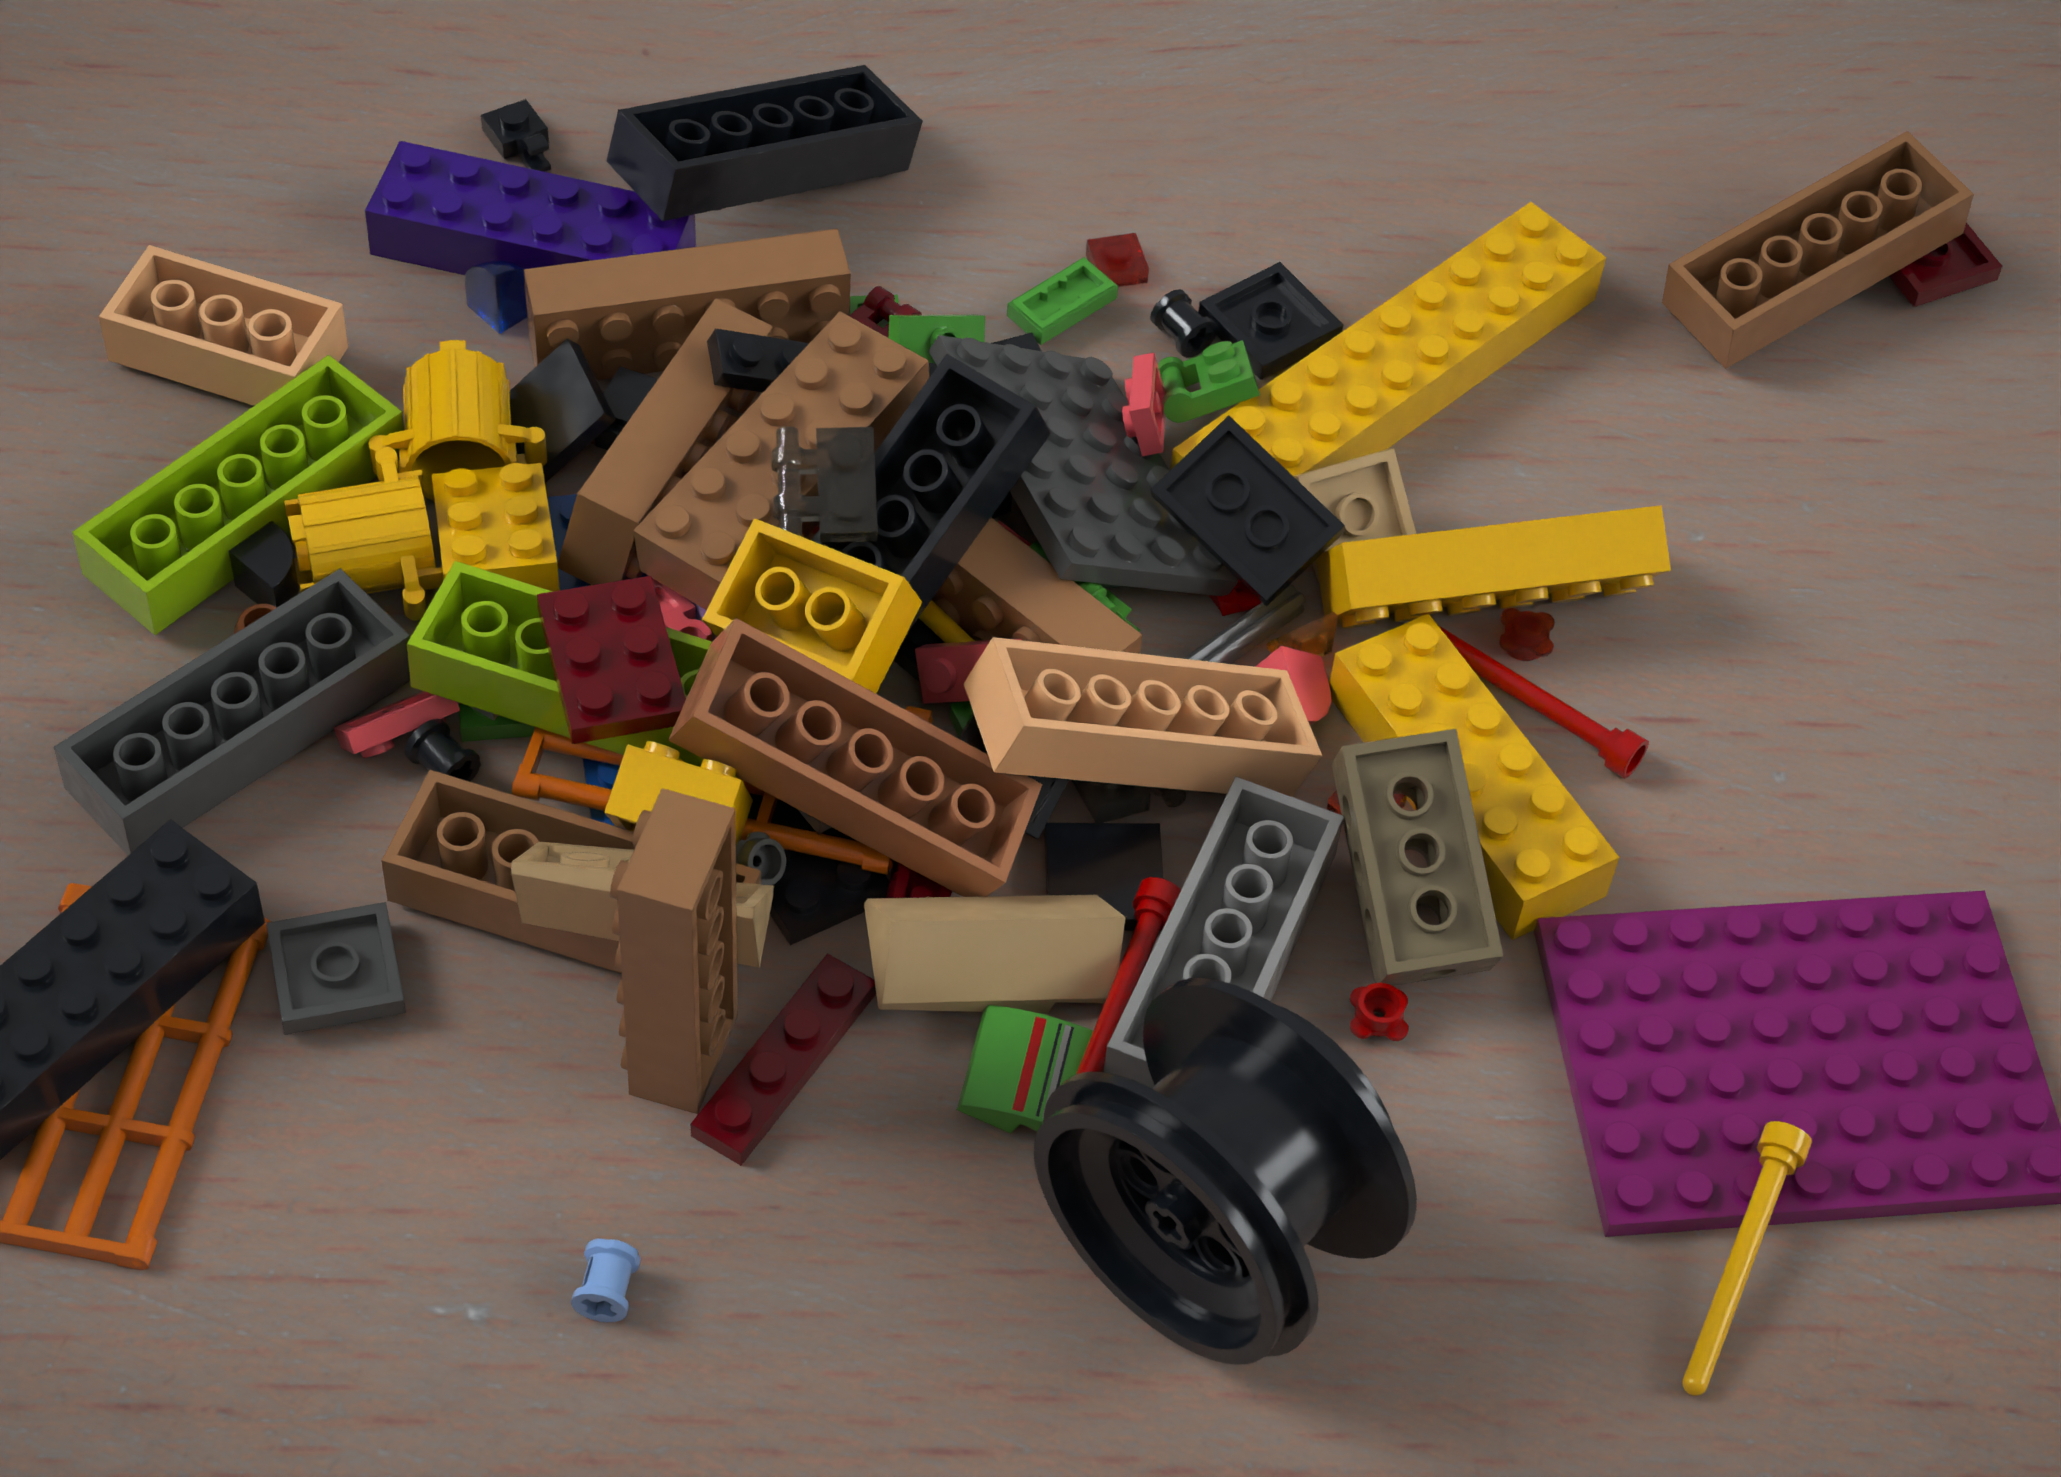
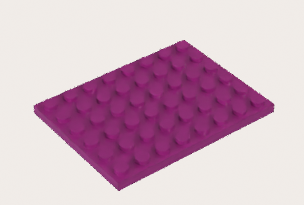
M1985 890L1537 919L1534 935L1605 1237L1740 1227L1763 1167L1759 1162L1761 1154L1757 1150V1145L1765 1124L1771 1121L1788 1123L1802 1129L1811 1137L1812 1144L1804 1165L1796 1168L1792 1175H1786L1768 1225L2061 1204V1124Z

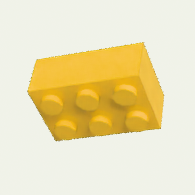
M512 463L504 467L474 470L461 468L445 473L432 474L444 579L453 563L458 561L550 591L560 590L557 557L542 463Z
M754 518L702 621L718 636L737 618L877 694L922 601L903 576Z

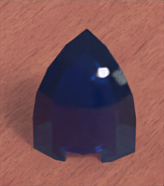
M495 260L485 261L472 266L466 272L465 290L467 306L497 333L501 334L528 318L524 269L515 263Z

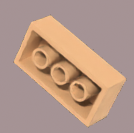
M151 245L146 248L99 315L108 361L253 406L327 355H330L339 362L348 349L342 303Z

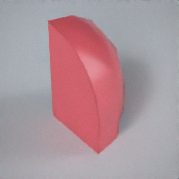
M1280 646L1255 666L1287 670L1310 725L1328 714L1332 699L1329 680L1321 656Z

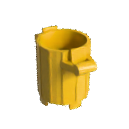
M466 340L440 341V351L431 354L427 353L411 367H406L405 384H403L404 430L390 433L386 436L375 435L368 443L374 474L377 475L375 462L377 450L381 447L399 449V473L422 469L423 496L433 500V502L435 500L432 474L445 473L461 468L474 470L504 467L512 463H542V466L547 463L544 430L539 427L525 428L511 425L509 379L506 377L504 363H497L480 351L467 350ZM524 442L525 454H517L516 443Z
M381 447L375 454L376 473L378 480H380L379 482L298 494V499L284 501L292 542L295 544L297 558H294L301 592L341 568L366 594L403 588L405 616L412 621L420 620L426 612L424 590L439 588L443 582L442 567L436 568L431 532L422 492L424 490L422 469L399 473L396 451L391 447Z

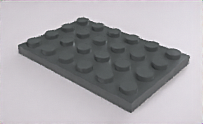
M941 335L937 337L929 350L937 367L946 354L954 357L1035 405L1048 426L1051 435L1012 487L1010 493L1060 579L1214 596L1230 594L1238 583L1237 578L1151 496L1150 489L1170 470L1160 453L1142 456L1137 437L1129 438L1127 436L1122 408L1129 404L1113 379L1111 369L1103 361L1094 357L1081 358L1062 355L1055 351L1043 352L1024 349L1012 344L998 345L979 342L973 338L960 339Z

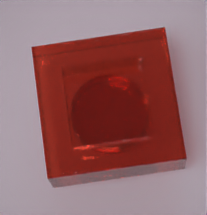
M1136 233L1087 239L1086 256L1088 261L1118 285V287L1148 283L1149 267Z

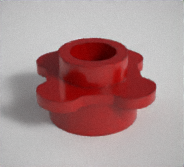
M1373 983L1366 987H1357L1351 992L1350 1003L1355 1007V1017L1351 1020L1350 1030L1356 1037L1367 1039L1371 1035L1376 1037L1387 1036L1392 1041H1400L1407 1036L1409 1025L1404 1021V1011L1408 1006V997L1403 991L1387 983ZM1374 1012H1381L1384 1016L1377 1017Z

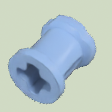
M602 1238L591 1240L586 1245L584 1251L588 1264L582 1287L577 1288L573 1292L571 1305L576 1312L595 1321H621L627 1316L629 1303L625 1298L631 1274L639 1269L641 1258L638 1255L637 1249L622 1241Z

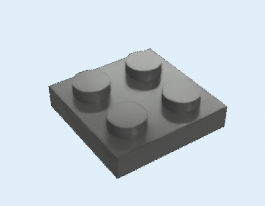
M386 902L266 923L285 1035L406 1013Z

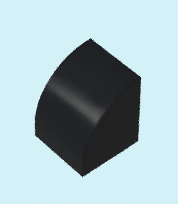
M270 521L229 550L235 586L256 604H270L279 607L298 595L299 586L291 542L286 533L273 521Z

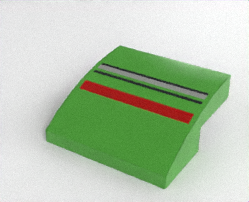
M987 1005L981 1016L957 1110L1010 1134L1020 1124L1038 1131L1043 1124L1044 1110L1050 1095L1068 1078L1076 1075L1093 1030L1036 1012Z

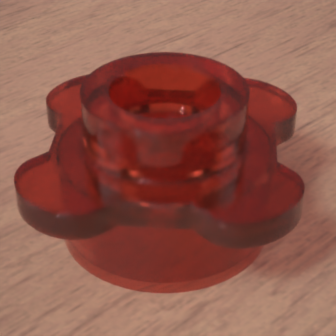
M1508 608L1502 612L1500 621L1505 626L1504 634L1500 636L1499 645L1508 655L1520 661H1533L1552 653L1554 643L1549 637L1550 631L1554 628L1555 620L1550 614L1532 611L1521 612L1517 608Z

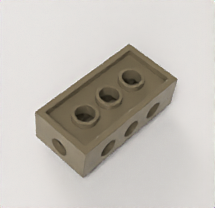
M1450 729L1341 746L1332 762V769L1341 814L1344 816L1343 824L1375 983H1387L1395 986L1491 970L1503 957V951L1457 730ZM1393 794L1408 796L1414 802L1416 810L1408 811L1402 809L1395 802ZM1410 849L1420 852L1425 857L1428 867L1420 868L1412 865L1406 858L1405 850ZM1416 906L1431 908L1438 916L1439 925H1430L1422 921L1417 914Z

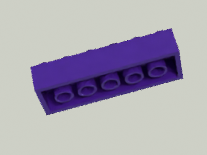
M399 141L365 209L370 255L525 288L524 269L696 247L695 214L662 221L635 191Z

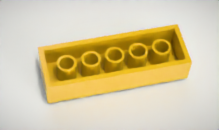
M1662 505L1343 542L1325 551L1316 559L1325 621L1342 619L1343 628L1376 624L1375 621L1389 618V613L1395 614L1396 622L1412 621L1426 614L1442 612V607H1447L1448 616L1470 614L1481 611L1480 608L1496 605V600H1499L1500 609H1513L1533 605L1535 601L1549 599L1548 594H1551L1552 603L1581 600L1585 598V595L1601 593V588H1603L1604 597L1632 594L1636 592V589L1654 586L1653 577L1671 571Z
M1430 614L1421 616L1335 653L1329 682L1331 699L1363 743L1450 729L1457 730L1495 917L1512 940L1534 931L1538 918L1564 917L1607 897L1620 857ZM1403 795L1412 808L1416 810L1414 802L1408 796Z

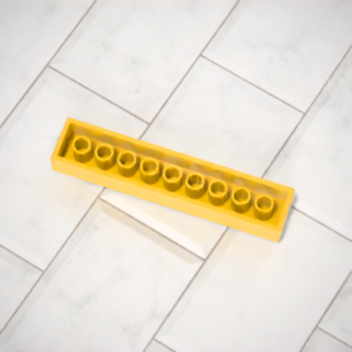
M1529 202L1259 389V396L1238 403L1177 445L1172 451L1170 470L1228 415L1292 476L1386 450L1596 299L1606 257L1534 203Z

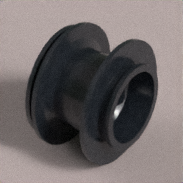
M1208 978L1180 980L1169 985L1152 1001L1144 1018L1143 1047L1146 1062L1155 1086L1150 1088L1132 1079L1105 1072H1085L1068 1078L1050 1095L1046 1103L1043 1124L1037 1131L1034 1141L1035 1168L1044 1197L1065 1236L1092 1272L1124 1305L1156 1331L1195 1354L1226 1364H1250L1266 1356H1279L1289 1353L1307 1338L1315 1326L1318 1315V1292L1313 1270L1304 1246L1308 1244L1333 1255L1357 1259L1375 1258L1388 1253L1404 1239L1414 1223L1417 1206L1415 1181L1404 1147L1392 1125L1381 1098L1357 1064L1329 1036L1298 1014L1237 985Z

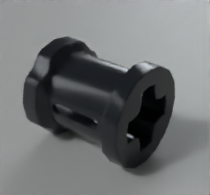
M1182 289L1167 293L1155 304L1150 320L1159 330H1166L1176 341V349L1183 357L1190 358L1201 354L1210 346L1217 335L1218 327L1211 318L1202 317L1191 305L1192 299Z
M438 718L429 720L417 728L405 745L404 753L412 763L422 764L428 771L433 770L471 782L481 767L480 756L472 749H464L450 736L449 726Z

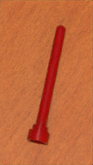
M1439 626L1477 675L1599 750L1598 756L1605 760L1604 766L1626 779L1638 767L1648 749L1649 741L1630 729L1621 731L1618 728H1614L1610 731Z
M1149 877L1140 883L1133 901L1134 915L1138 922L1076 1074L1103 1072L1107 1045L1145 968L1160 930H1163L1181 892L1177 885L1166 879Z

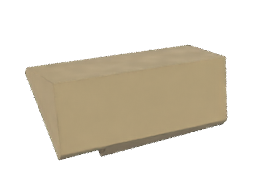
M550 842L536 843L513 860L511 866V876L522 923L620 941V936L612 932L618 901L610 897V888L618 863L621 860L629 862L634 850ZM736 882L737 964L760 968L773 900V885Z
M1098 895L869 898L864 903L879 1010L983 1012L987 1005H994L1036 1013H1049L1055 1002L1105 1003L1119 969L1126 917Z

